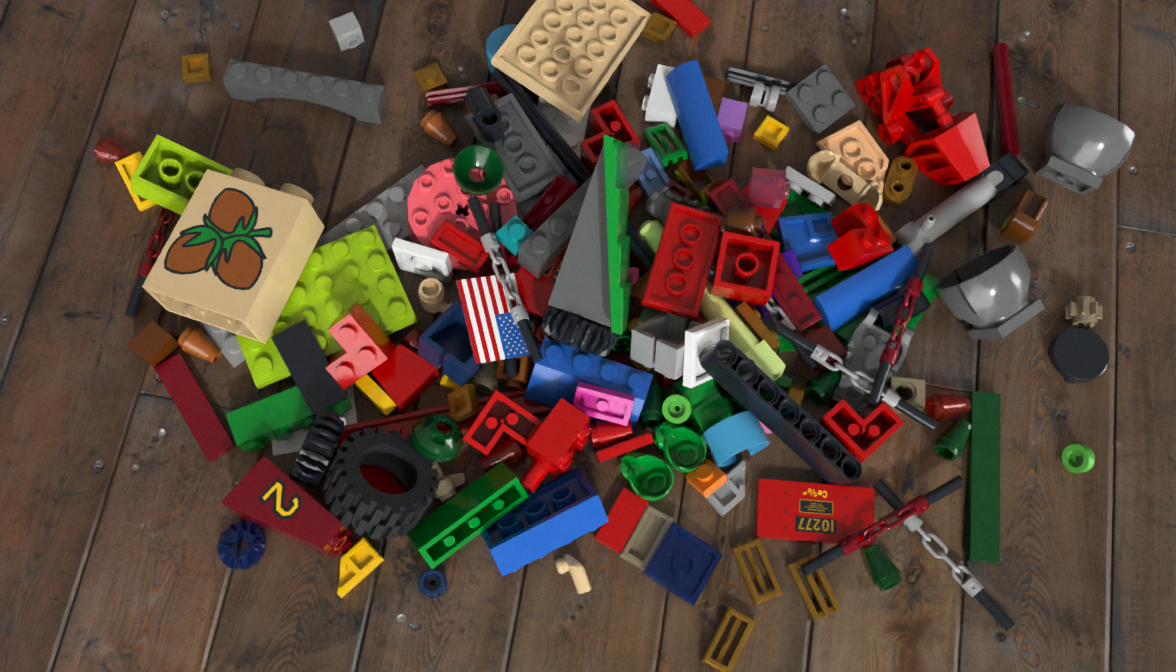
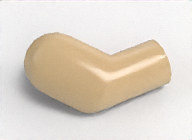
M564 554L562 558L555 560L557 571L560 574L569 571L578 594L586 593L592 589L584 566L573 556Z

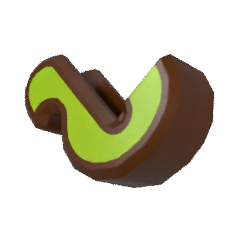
M690 156L688 159L674 165V176L680 185L693 192L692 201L697 200L703 207L710 206L712 209L715 208L717 205L708 192L727 181L725 175L715 180L708 169L694 172Z
M1028 188L1023 189L1000 229V236L1019 246L1025 245L1041 224L1038 220L1048 204L1047 198L1030 191Z

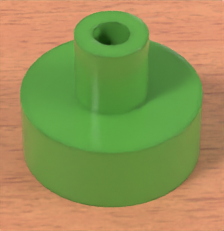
M682 394L669 396L662 406L664 417L669 422L675 424L686 421L691 416L693 410L690 399Z
M1071 444L1063 450L1062 463L1068 471L1082 473L1089 471L1093 467L1095 455L1089 446L1085 444Z

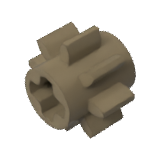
M1077 296L1073 298V302H1070V306H1065V319H1070L1073 327L1093 328L1095 323H1097V319H1102V306H1098V302L1091 296Z

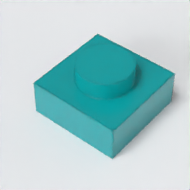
M515 215L496 232L495 236L515 256L519 252V247L534 232Z

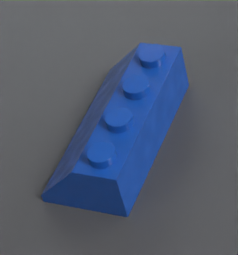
M544 337L540 349L544 359L535 363L524 399L552 409L561 398L573 405L579 381L634 395L635 400L629 418L633 432L643 408L653 374L600 356L588 354ZM589 416L590 422L596 423V421H606Z
M577 467L536 488L534 493L528 492L527 495L529 497L480 534L503 577L519 570L522 566L536 559L546 556L549 552L563 545L570 544L576 538L598 529L603 524L609 522L599 495Z

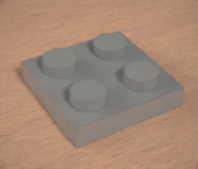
M787 166L782 174L787 180L785 182L787 187L799 194L802 191L810 194L808 199L822 208L825 204L831 207L837 199L834 193Z

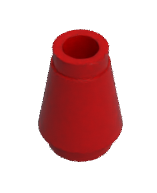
M596 421L597 424L590 425L594 448L601 447L603 449L633 438L630 421L628 426L610 421Z

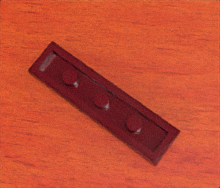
M180 353L154 367L209 462L214 461L236 447Z

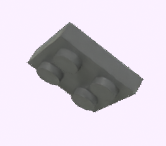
M826 64L784 94L814 137L855 106L853 100Z

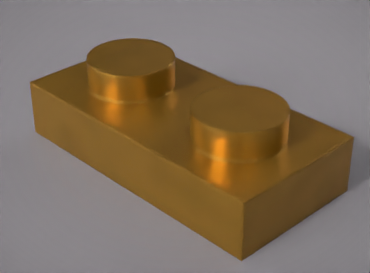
M746 302L739 304L735 308V312L760 342L765 340L772 350L777 353L780 343L775 331L771 328L768 329L764 325L759 312L754 307H750Z

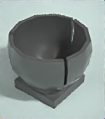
M1073 104L1056 105L1048 116L1043 131L1046 160L1039 164L1035 174L1084 196L1099 188L1103 180L1102 177L1121 167L1131 153L1136 135L1127 125L1107 114Z
M1005 245L969 260L954 269V272L952 271L947 274L935 287L940 302L949 313L973 325L966 330L971 340L1003 338L1045 309L1040 298L1030 299L1028 297L1031 272L1025 256L1016 245Z

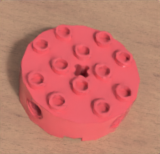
M447 158L430 165L413 184L407 200V230L413 243L436 249L429 242L445 219L481 242L480 238L482 236L467 202L469 198L476 195L466 193L456 183L453 174L455 158ZM472 169L469 172V177L474 182H482L485 179V173L481 169ZM502 179L501 184L493 192L477 196L490 229L489 205L492 203L500 204L502 227L515 215L517 216L516 200L504 179ZM459 211H460L461 213L464 212V213H466L467 215H466V217H465L463 214L457 215V212H459ZM490 256L488 257L484 265H486L487 262L491 259ZM450 258L452 269L468 270Z

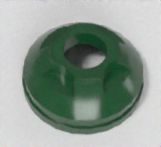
M471 145L461 150L456 156L453 164L454 179L458 186L466 193L476 196L487 195L496 190L501 184L504 176V164L501 157L492 148L484 145ZM472 169H481L485 173V179L482 182H474L470 179L469 172Z
M429 413L421 416L413 425L410 433L415 449L427 459L437 462H447L454 459L460 452L464 441L462 431L457 423L448 416L438 413ZM442 423L446 425L450 433L440 432L435 424Z

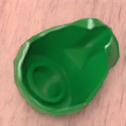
M668 420L654 426V443L659 449L663 450L665 459L672 468L687 473L696 470L706 457L707 448L704 439L698 433L685 426L679 427V425Z
M638 450L627 452L619 459L620 472L629 480L636 494L644 500L656 501L662 499L671 490L674 483V472L664 460L652 455H644Z

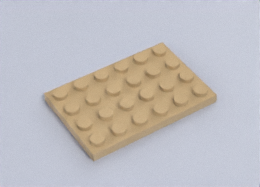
M536 0L493 56L490 64L580 123L643 31L652 14L631 0Z

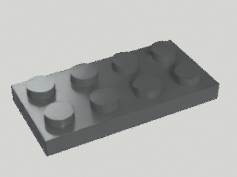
M510 93L493 102L496 108L500 110L505 134L501 140L497 142L485 141L481 136L480 128L472 113L466 115L465 120L479 144L492 148L501 157L504 164L503 179L511 190L516 203L519 204L546 190L559 174L564 177L565 174L514 95Z

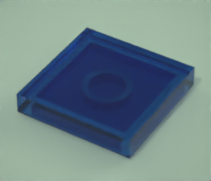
M672 522L642 574L690 606H694L723 554L677 523Z

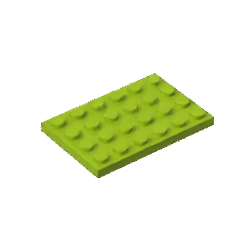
M375 224L313 249L266 344L235 334L258 389L291 376L271 337L303 320L306 321L327 360L331 359L334 354L342 349V346L328 332V329L337 316L356 302L363 307L386 335L418 322Z

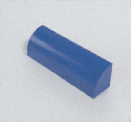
M698 60L681 64L669 72L665 78V83L694 172L725 165L729 151Z
M906 245L815 298L813 304L822 316L820 322L829 334L865 314L873 306L894 296L898 290L907 285L917 264V259L909 246Z

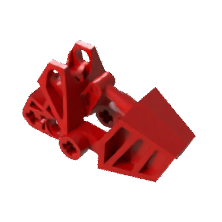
M929 47L917 50L912 53V57L910 53L897 56L886 63V70L867 74L856 81L855 86L859 96L879 119L884 120L883 123L877 126V133L880 139L886 145H891L901 139L907 147L903 156L912 158L918 166V171L941 187L965 182L990 166L976 113L962 111L952 116L948 111L953 106V99L951 94L945 88H942L940 59ZM926 56L930 60L931 66L929 65ZM918 110L924 119L931 120V122L936 120L939 127L922 135L905 112Z

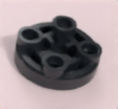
M1082 327L1064 330L1053 340L1048 348V355L1053 366L1066 382L1072 384L1089 382L1096 379L1106 370L1109 363V351L1103 339L1095 332Z

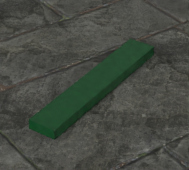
M979 391L969 393V423L972 428L969 433L967 561L989 564L1000 563L1001 394Z

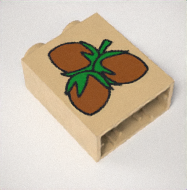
M235 168L230 176L207 169L142 287L167 311L266 344L325 227L311 206L314 198L306 190L290 183H284L279 191L265 187L264 182L258 176L244 169Z

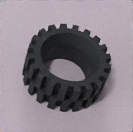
M370 427L363 428L360 434L356 431L353 432L348 440L345 439L340 445L325 475L326 479L323 482V490H327L324 498L326 504L333 503L330 511L334 517L339 514L343 516L340 522L347 528L351 523L357 527L354 533L362 536L364 531H369L370 538L377 540L381 533H384L386 540L394 539L397 532L400 537L404 536L410 528L413 530L435 497L439 482L436 481L439 476L438 469H431L435 462L427 459L415 449L409 435H407L406 439L399 437L400 431L392 429L391 433L387 434L385 433V427H377L375 432L372 433ZM372 465L391 472L403 483L407 492L387 494L375 489L364 479L360 466Z

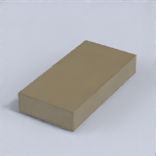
M648 504L620 557L646 571L674 518Z

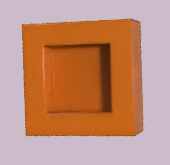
M708 458L696 470L685 475L688 483L705 498L728 481L726 474Z

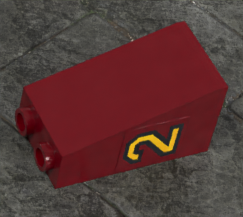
M265 456L221 501L241 518L332 558H335L338 554H344L352 544L351 539L354 535L336 517Z

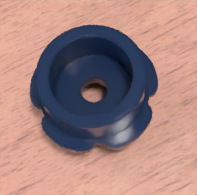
M437 568L422 572L419 577L420 583L418 584L421 594L428 595L429 598L440 597L441 593L446 591L448 587V580L444 577V572ZM435 581V586H431L430 582Z

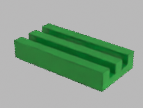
M667 122L643 130V138L649 147L652 148L663 167L668 166V161L670 160L673 164L677 163L679 157L682 160L688 159L687 150ZM659 131L664 132V134L671 142L676 151H673L670 148V146L667 143V140L661 135Z
M836 265L820 267L798 280L813 302L818 295L852 277L855 273L852 274L851 269L836 270L807 287L803 286L837 267ZM843 274L846 277L813 296L809 294Z

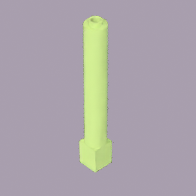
M648 220L640 226L639 234L656 254L664 226L659 220ZM708 280L699 310L700 314L707 322L719 317L729 319L728 340L749 359L755 361V364L773 381L780 378L786 365L765 340L759 341L723 297L709 295L711 282Z

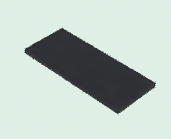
M305 320L271 337L313 416L318 414L319 410L327 409L347 398L343 388L325 369L328 361Z

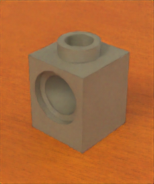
M891 376L885 383L884 392L888 388L893 390V393L901 391L907 397V400L904 401L920 411L925 408V380ZM890 407L895 413H902L899 410Z

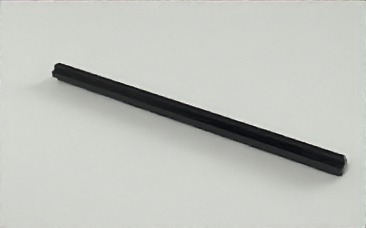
M496 68L493 71L496 80L508 94L512 93L532 125L582 186L592 176L591 172L519 82ZM628 220L627 235H630V248L646 269L650 271L656 254Z

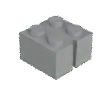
M662 312L632 328L630 359L647 368L655 367V371L667 378L676 380L681 377L684 369L685 331L688 328V318ZM692 320L689 322V329L699 326L701 323Z

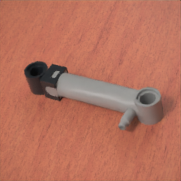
M1012 152L1007 153L997 162L983 170L972 182L915 222L911 221L894 234L897 237L895 244L899 248L908 245L914 255H918L924 243H931L984 204L997 199L1007 189L1018 184L1030 171Z

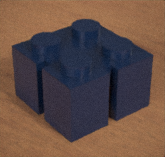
M456 300L419 337L418 355L437 369L442 365V373L462 387L479 370V365L483 366L485 363L476 364L463 307Z

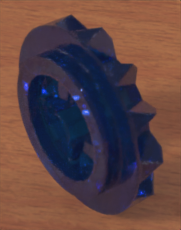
M244 521L230 524L228 529L220 533V540L216 545L219 558L226 566L236 570H244L254 566L261 560L266 549V539L263 532L256 525ZM242 534L243 540L253 545L244 547L242 553L239 554L238 549L230 545L238 543Z

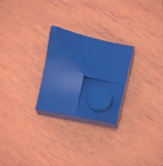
M831 212L777 219L776 226L782 253L795 249L803 272L836 265L827 248L829 244L838 239L830 222L833 219Z

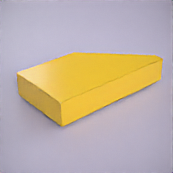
M364 537L341 556L339 587L337 588V594L341 598L384 561Z

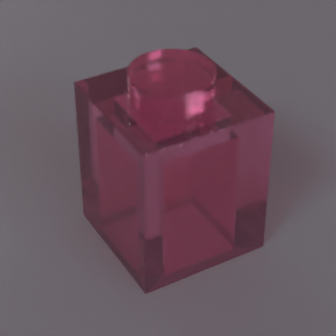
M753 167L748 185V203L754 206L780 209L783 199H788L790 182H786V171Z

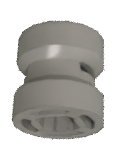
M755 81L749 106H762L766 110L774 112L781 87L776 85L769 87L765 86L763 82ZM766 91L764 100L761 101L763 92Z

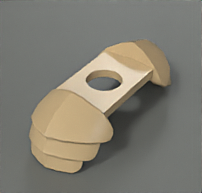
M822 150L810 157L807 165V174L812 181L817 184L824 183L849 202L851 206L856 203H870L876 211L880 209L883 194L876 181L866 182L839 161L840 154L829 150ZM842 175H849L853 179V186L847 191L841 190L837 184L839 177Z

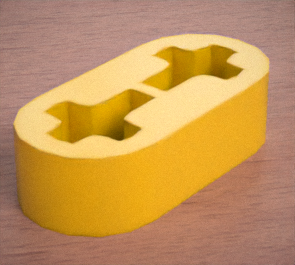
M367 374L353 383L384 416L387 417L397 408L393 400Z

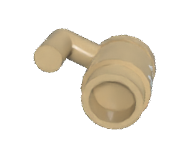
M427 278L421 282L418 294L421 306L425 311L429 313H444L453 304L447 303V295L440 281L435 278Z

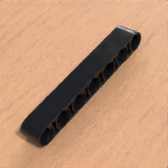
M721 340L700 352L699 362L701 367L828 484L842 485L857 481L861 477L862 466L859 460L732 342Z

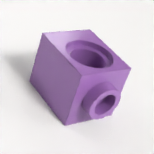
M722 97L717 119L725 142L738 143L748 103Z

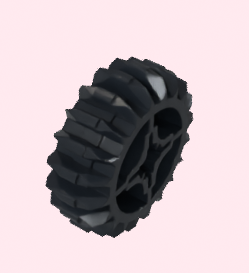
M551 305L548 306L542 317L541 328L546 334L588 354L600 357L608 356L616 344L618 334L611 332V327Z
M324 408L319 410L289 473L290 478L296 481L297 484L304 487L306 485L311 488L318 485L345 428V417L333 410L329 411Z

